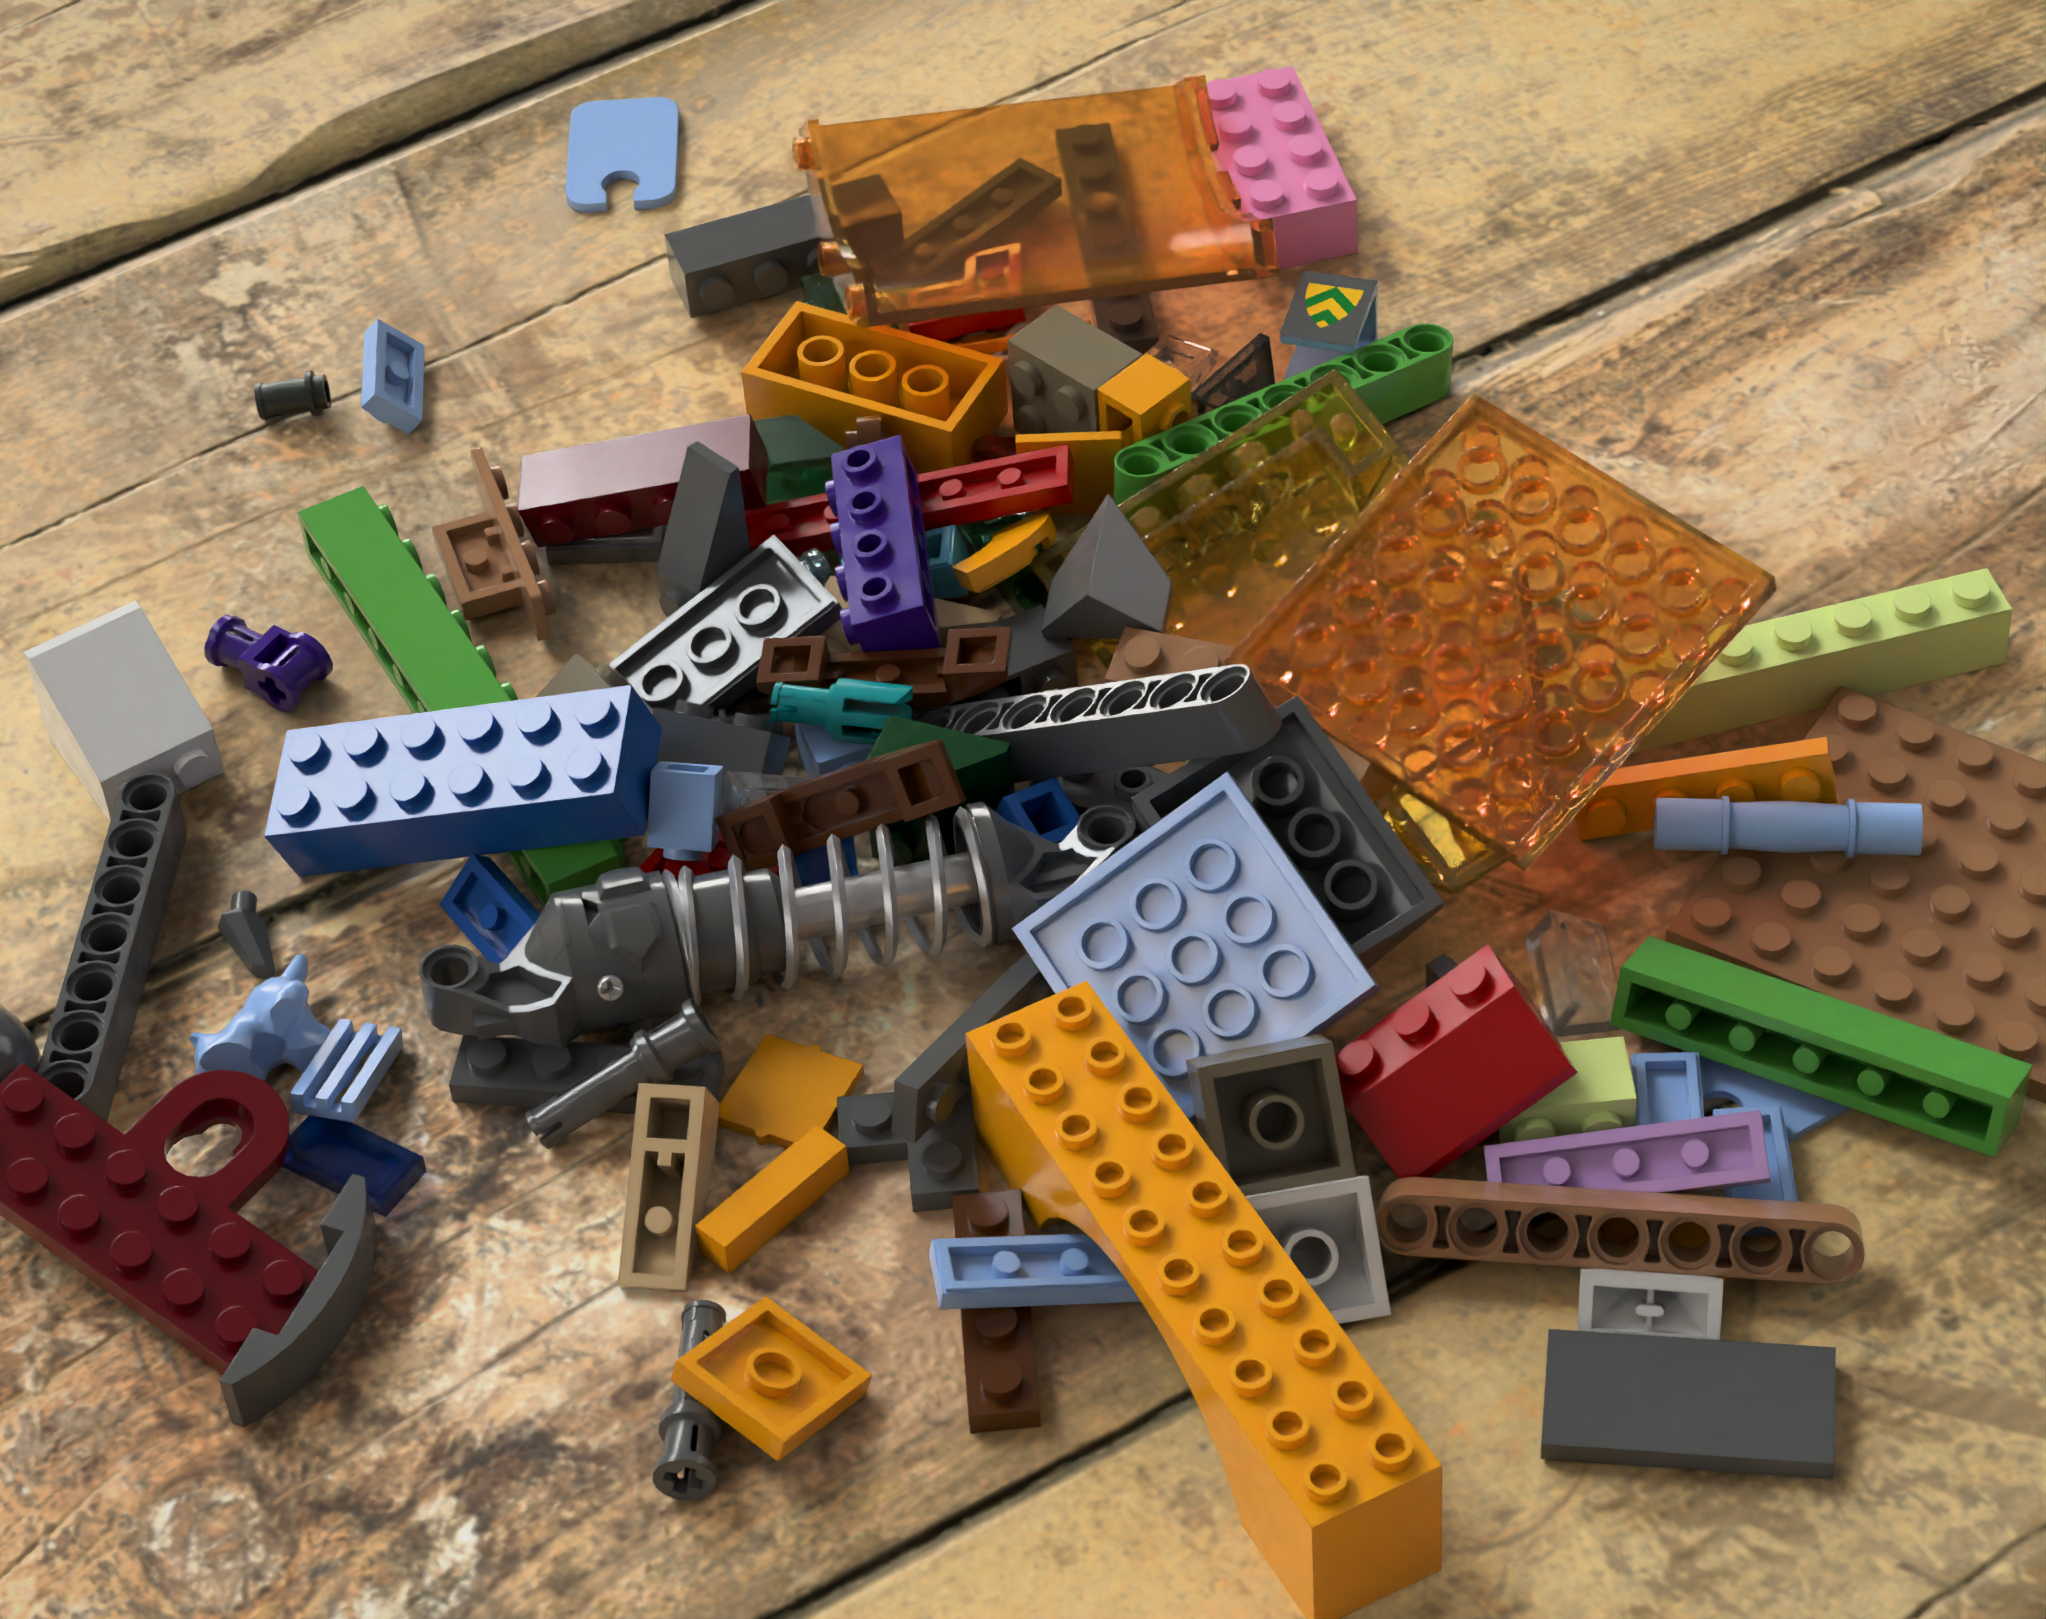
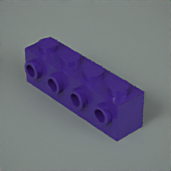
M893 436L831 454L834 480L825 482V489L832 513L835 517H838V522L830 524V532L836 553L840 559H843L844 563L835 566V574L840 593L844 601L849 604L848 608L840 610L841 622L850 646L860 644L863 652L941 647L919 481L901 436Z

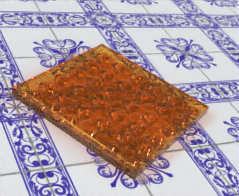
M1473 393L1231 652L1224 662L1225 665L1244 664L1249 667L1270 701L1278 707L1298 695L1327 736L1367 761L1373 771L1525 871L1777 591L1775 576Z

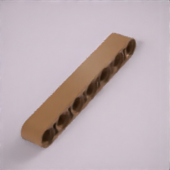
M1406 1177L1389 1184L1382 1194L1376 1217L1378 1237L1382 1244L1393 1253L1405 1256L1820 1284L1844 1283L1853 1278L1861 1269L1865 1257L1862 1227L1855 1214L1845 1207L1824 1203ZM1399 1204H1414L1423 1210L1427 1216V1221L1418 1228L1409 1229L1401 1227L1394 1221L1390 1211ZM1470 1208H1482L1493 1214L1497 1225L1488 1232L1476 1233L1463 1225L1460 1216ZM1550 1212L1564 1219L1568 1228L1557 1237L1547 1238L1537 1234L1532 1229L1530 1221L1540 1213ZM1622 1217L1634 1223L1638 1233L1629 1241L1618 1243L1606 1238L1601 1232L1600 1226L1610 1218ZM1683 1222H1694L1703 1226L1707 1230L1709 1237L1698 1246L1686 1247L1674 1241L1670 1232L1675 1226ZM1763 1226L1776 1232L1780 1240L1774 1248L1768 1251L1757 1252L1746 1247L1741 1237L1751 1228ZM1829 1231L1842 1233L1851 1241V1245L1844 1253L1832 1257L1820 1254L1814 1249L1812 1244L1819 1235Z

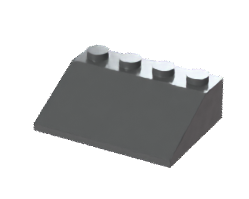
M1298 695L1276 708L1281 716L1282 724L1275 736L1263 746L1242 754L1191 760L1131 797L1135 823L1140 832L1143 833L1228 772L1236 780L1367 970L1444 907L1441 897Z

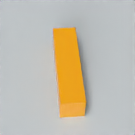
M815 1125L695 1225L699 1252L728 1274L733 1272L850 1173L846 1145L818 1125Z

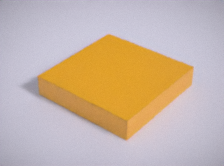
M765 1296L676 1360L671 1381L775 1460L780 1461L867 1394L872 1374Z

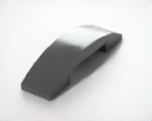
M355 1174L351 1175L320 1223L328 1258L279 1335L253 1328L219 1382L233 1424L242 1427L251 1424L281 1405L303 1387L334 1353L357 1317L371 1282L377 1247L375 1217L364 1177Z

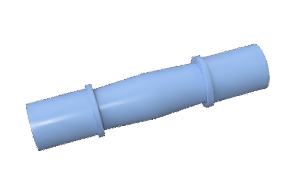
M1721 796V799L1655 798L1654 850L1720 851V855H1727L1728 848L1782 853L1845 851L1846 858H1853L1854 854L1920 856L1923 837L1921 803L1855 802V799H1847L1846 805L1788 800L1729 802V796Z

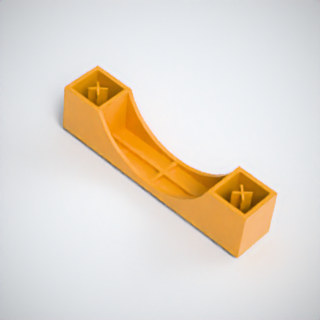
M1084 981L965 1033L976 1140L1011 1190H1021L1022 1207L1038 1230L1061 1220H1067L1076 1225L1106 1253L1133 1288L1167 1343L1203 1415L1224 1467L1243 1528L1305 1618L1341 1619L1441 1570L1442 1464L1090 984Z

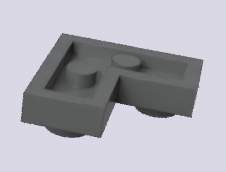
M971 1088L954 1104L946 1120L942 1123H935L915 1144L892 1134L894 1092L837 1097L839 1141L847 1147L849 1165L908 1160L913 1212L952 1209V1195L980 1193Z

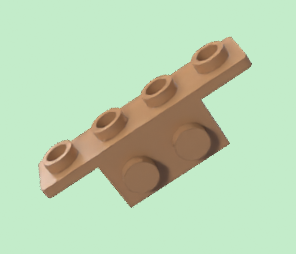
M482 447L471 449L470 454L477 490L486 512L432 527L435 545L463 617L466 621L524 605L537 640L548 639L550 634L546 616L556 613L548 581L546 578L535 579V576L540 574L536 553L531 540L523 542L519 540L520 537L524 536L521 517L515 502L504 503V500L509 499V494L500 465L490 467Z

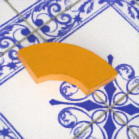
M1041 509L992 533L993 539L984 548L952 566L960 586L979 594L1032 563V559L1038 554L1035 546L1041 542L1044 549L1049 548L1057 536L1058 531L1048 509Z

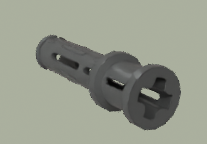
M691 998L684 1001L681 1005L682 1011L650 1032L640 1029L634 1033V1038L629 1042L631 1048L535 1109L525 1112L528 1124L536 1136L542 1134L540 1138L541 1144L546 1149H550L559 1140L637 1092L638 1083H651L653 1081L655 1084L663 1083L667 1085L674 1080V1072L706 1051L716 1054L722 1050V1044L716 1031L698 1004Z
M695 1300L684 1306V1311H682L681 1315L682 1329L678 1359L724 1326L727 1314L723 1307L709 1300ZM676 1384L674 1386L673 1403L660 1416L658 1433L664 1441L662 1457L654 1464L652 1481L660 1492L674 1499H701L710 1495L716 1487L717 1470L712 1463L713 1447L721 1440L723 1423L720 1417ZM684 1467L683 1478H679L677 1473Z

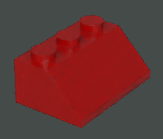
M1488 944L1335 1054L1342 1098L1345 1105L1398 1179L1406 1177L1431 1178L1578 1073L1525 987Z

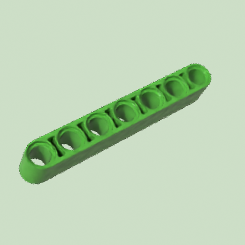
M1427 323L1409 326L1355 349L1352 353L1341 355L1127 446L1114 457V502L1130 524L1136 526L1154 524L1440 400L1450 390L1453 335L1444 327Z

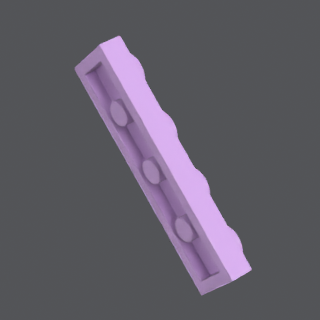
M1761 1110L1484 1146L1488 1182L1686 1194L1771 1183Z

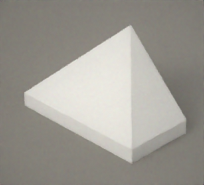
M1597 1268L1581 1269L1577 1331L1720 1340L1723 1279L1701 1275Z

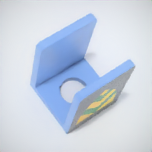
M1303 271L1280 331L1281 343L1296 345L1283 380L1346 353H1352L1355 349L1378 340V281Z

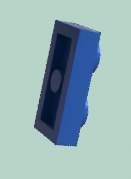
M473 853L439 904L488 961L498 964L505 960L540 916V913L490 857Z

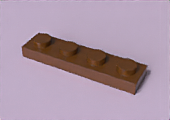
M1020 1189L952 1195L955 1238L1025 1236ZM1031 1306L961 1309L970 1433L1041 1427Z

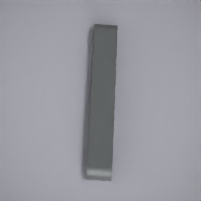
M1233 664L944 706L933 709L916 720L917 722L1011 743L1014 783L1242 754L1266 744L1275 736L1282 724L1281 716L1249 667L1244 664Z
M155 772L142 773L132 777L123 784L119 791L37 1070L40 1076L106 1122L111 1110L186 840V825L175 785L171 778Z

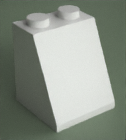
M136 600L23 652L49 740L109 821H111L118 794L123 784L139 774L155 772L171 778L178 795L224 773L212 726Z

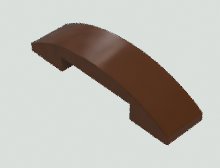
M1011 626L949 629L946 648L830 653L826 636L764 638L756 684L758 692L772 696L776 682L830 689L831 685L836 683L839 678L913 686L912 700L904 704L909 705L912 711L933 708L976 696L1006 681L1013 637Z
M942 739L893 751L818 776L717 816L715 820L730 857L735 855L740 858L746 872L778 865L777 852L782 844L791 849L795 859L804 852L827 845V840L831 834L842 840L878 828L880 823L887 825L902 819L907 822L961 804L966 798Z

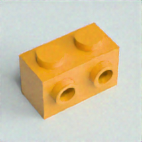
M1148 353L1097 389L1100 431H1121L1122 449L1192 419L1190 378L1185 376L1180 370L1166 365Z

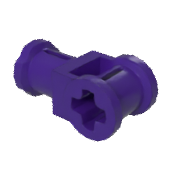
M224 615L219 618L211 627L204 646L205 657L209 663L215 666H231L240 670L245 688L260 695L270 706L282 712L292 711L300 702V694L314 680H324L333 670V662L329 653L323 645L307 633L299 631L292 634L273 625L262 635L247 628L245 621L237 616Z

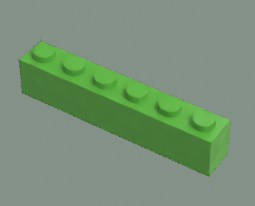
M1649 936L1621 966L1609 1024L1687 1052H1699L1701 1057L1994 1158L2019 1123L2033 1068L2032 1064Z

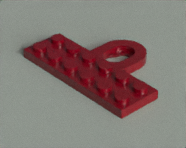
M23 1063L0 1083V1216L221 1374L225 1373L253 1328L279 1335L319 1272L316 1268L237 1214L279 1171L289 1151L290 1129L286 1106L279 1094L263 1080L253 1075L233 1070H214L193 1075L169 1090L125 1134ZM229 1124L236 1127L241 1133L242 1138L238 1146L233 1150V1158L215 1173L204 1176H188L176 1171L167 1162V1154L174 1144L185 1137L203 1134L213 1125Z

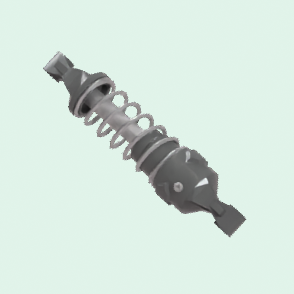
M984 802L967 804L965 809L960 806L953 817L956 854L947 855L938 819L934 815L928 814L925 819L930 859L900 866L889 828L880 823L876 829V839L881 870L851 876L841 841L838 837L831 834L827 840L831 881L802 886L792 851L783 844L777 852L780 876L767 868L746 872L742 860L735 855L729 860L728 869L695 876L693 871L684 865L679 872L678 880L666 869L662 875L659 870L644 873L639 867L611 870L599 875L596 884L552 893L536 923L505 960L499 964L478 957L467 947L460 945H443L426 954L419 964V976L428 1017L432 1025L441 1031L458 1035H477L478 1041L502 1035H516L533 1043L563 1048L580 1035L626 1026L631 1032H637L640 1029L651 1031L682 1011V1003L689 998L693 999L699 1006L701 996L725 991L739 1001L747 991L748 986L757 984L760 978L765 975L771 974L776 983L789 990L797 979L799 941L808 939L821 968L836 980L847 967L849 930L857 929L870 958L887 969L896 957L898 920L905 918L919 948L935 959L945 946L948 909L953 908L968 938L983 948L986 945L990 947L992 942L995 945L1012 942L1013 940L1020 941L1012 928L1136 838L1135 819L1129 811L1120 806L1111 804L1098 805L1088 809L1080 816L1075 828L1063 841L1053 843L1007 821ZM935 912L933 945L926 936L918 915ZM885 923L884 955L879 949L869 926ZM836 933L835 964H833L821 936Z

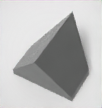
M1109 494L1051 581L1041 628L1044 638L1120 639L1125 626L1164 634L1166 632L1174 591L1172 581Z

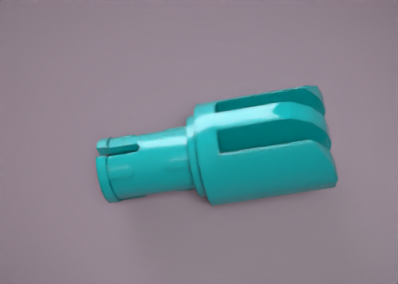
M839 678L836 683L831 685L830 689L776 682L772 692L771 704L778 705L777 709L772 708L770 710V716L774 723L788 722L825 727L826 732L830 734L833 741L875 745L890 716L911 720L912 708L904 703L912 700L913 686Z

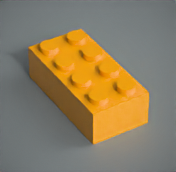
M799 301L794 303L741 372L747 415L751 414L757 428L841 452L847 450L846 430L857 429L856 417L880 415L883 439L897 435L901 436L917 474L972 464L1009 412L1005 362L1003 358Z

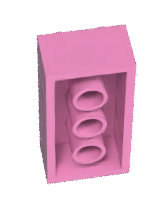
M1293 66L1280 69L1272 68L1260 73L1226 80L1217 79L1206 84L1186 87L1188 141L1248 276L1357 253V199Z

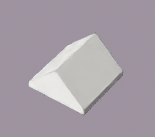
M1365 1175L1245 1196L1338 1324L1391 1315L1369 1176Z

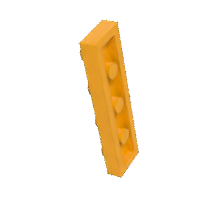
M1827 737L1568 776V792L1580 841L1654 830L1655 798L1721 799V796H1729V802L1788 800L1827 804L1838 803L1837 786Z

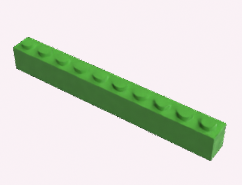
M361 486L298 511L308 557L413 714L518 700L513 687L508 681L500 684L496 679L495 667L486 648L483 645L474 647L472 644L469 628L461 612L458 609L449 611L447 608L446 598L437 577L433 573L425 576L422 571L419 555L412 541L409 538L400 540L395 520L386 504L377 506L365 487ZM618 839L506 852L542 908L545 907L552 893L596 884L599 875L611 870L628 867L625 852Z

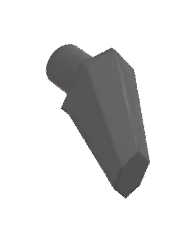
M238 891L232 896L230 910L222 912L218 929L252 974L261 979L273 978L276 971L265 926L266 919L256 915V895L249 891Z

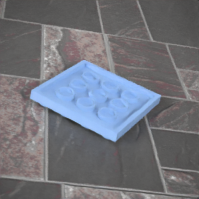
M1228 772L1012 928L1055 994L1084 981L1090 984L1192 1125L1197 1121L1186 1059L1320 1034L1381 990L1236 780Z

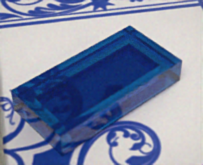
M310 1115L290 1135L289 1151L281 1166L337 1194H340L352 1174L365 1178L373 1211L384 1217L388 1216L427 1172L423 1156L352 1122Z

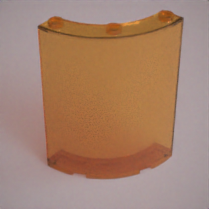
M1205 75L1184 77L1171 86L819 125V119L807 120L798 129L799 137H793L792 140L794 165L797 172L805 171L813 213L820 238L817 253L822 277L831 276L849 319L861 328L1271 279L1280 276L1272 218L1259 219L1252 213L1240 214L1237 210H1241V198L1228 170L1219 172L1216 170L1211 152L1218 151L1219 140L1213 120Z

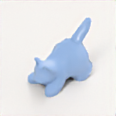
M302 954L296 955L282 976L269 978L256 986L246 999L245 1006L221 1031L212 1034L196 1032L190 1035V1042L195 1049V1075L214 1070H233L253 1075L265 1081L266 1075L284 1063L292 1065L304 1073L331 1033L327 1026L317 1021L307 1003L310 991L304 983L308 976V959Z

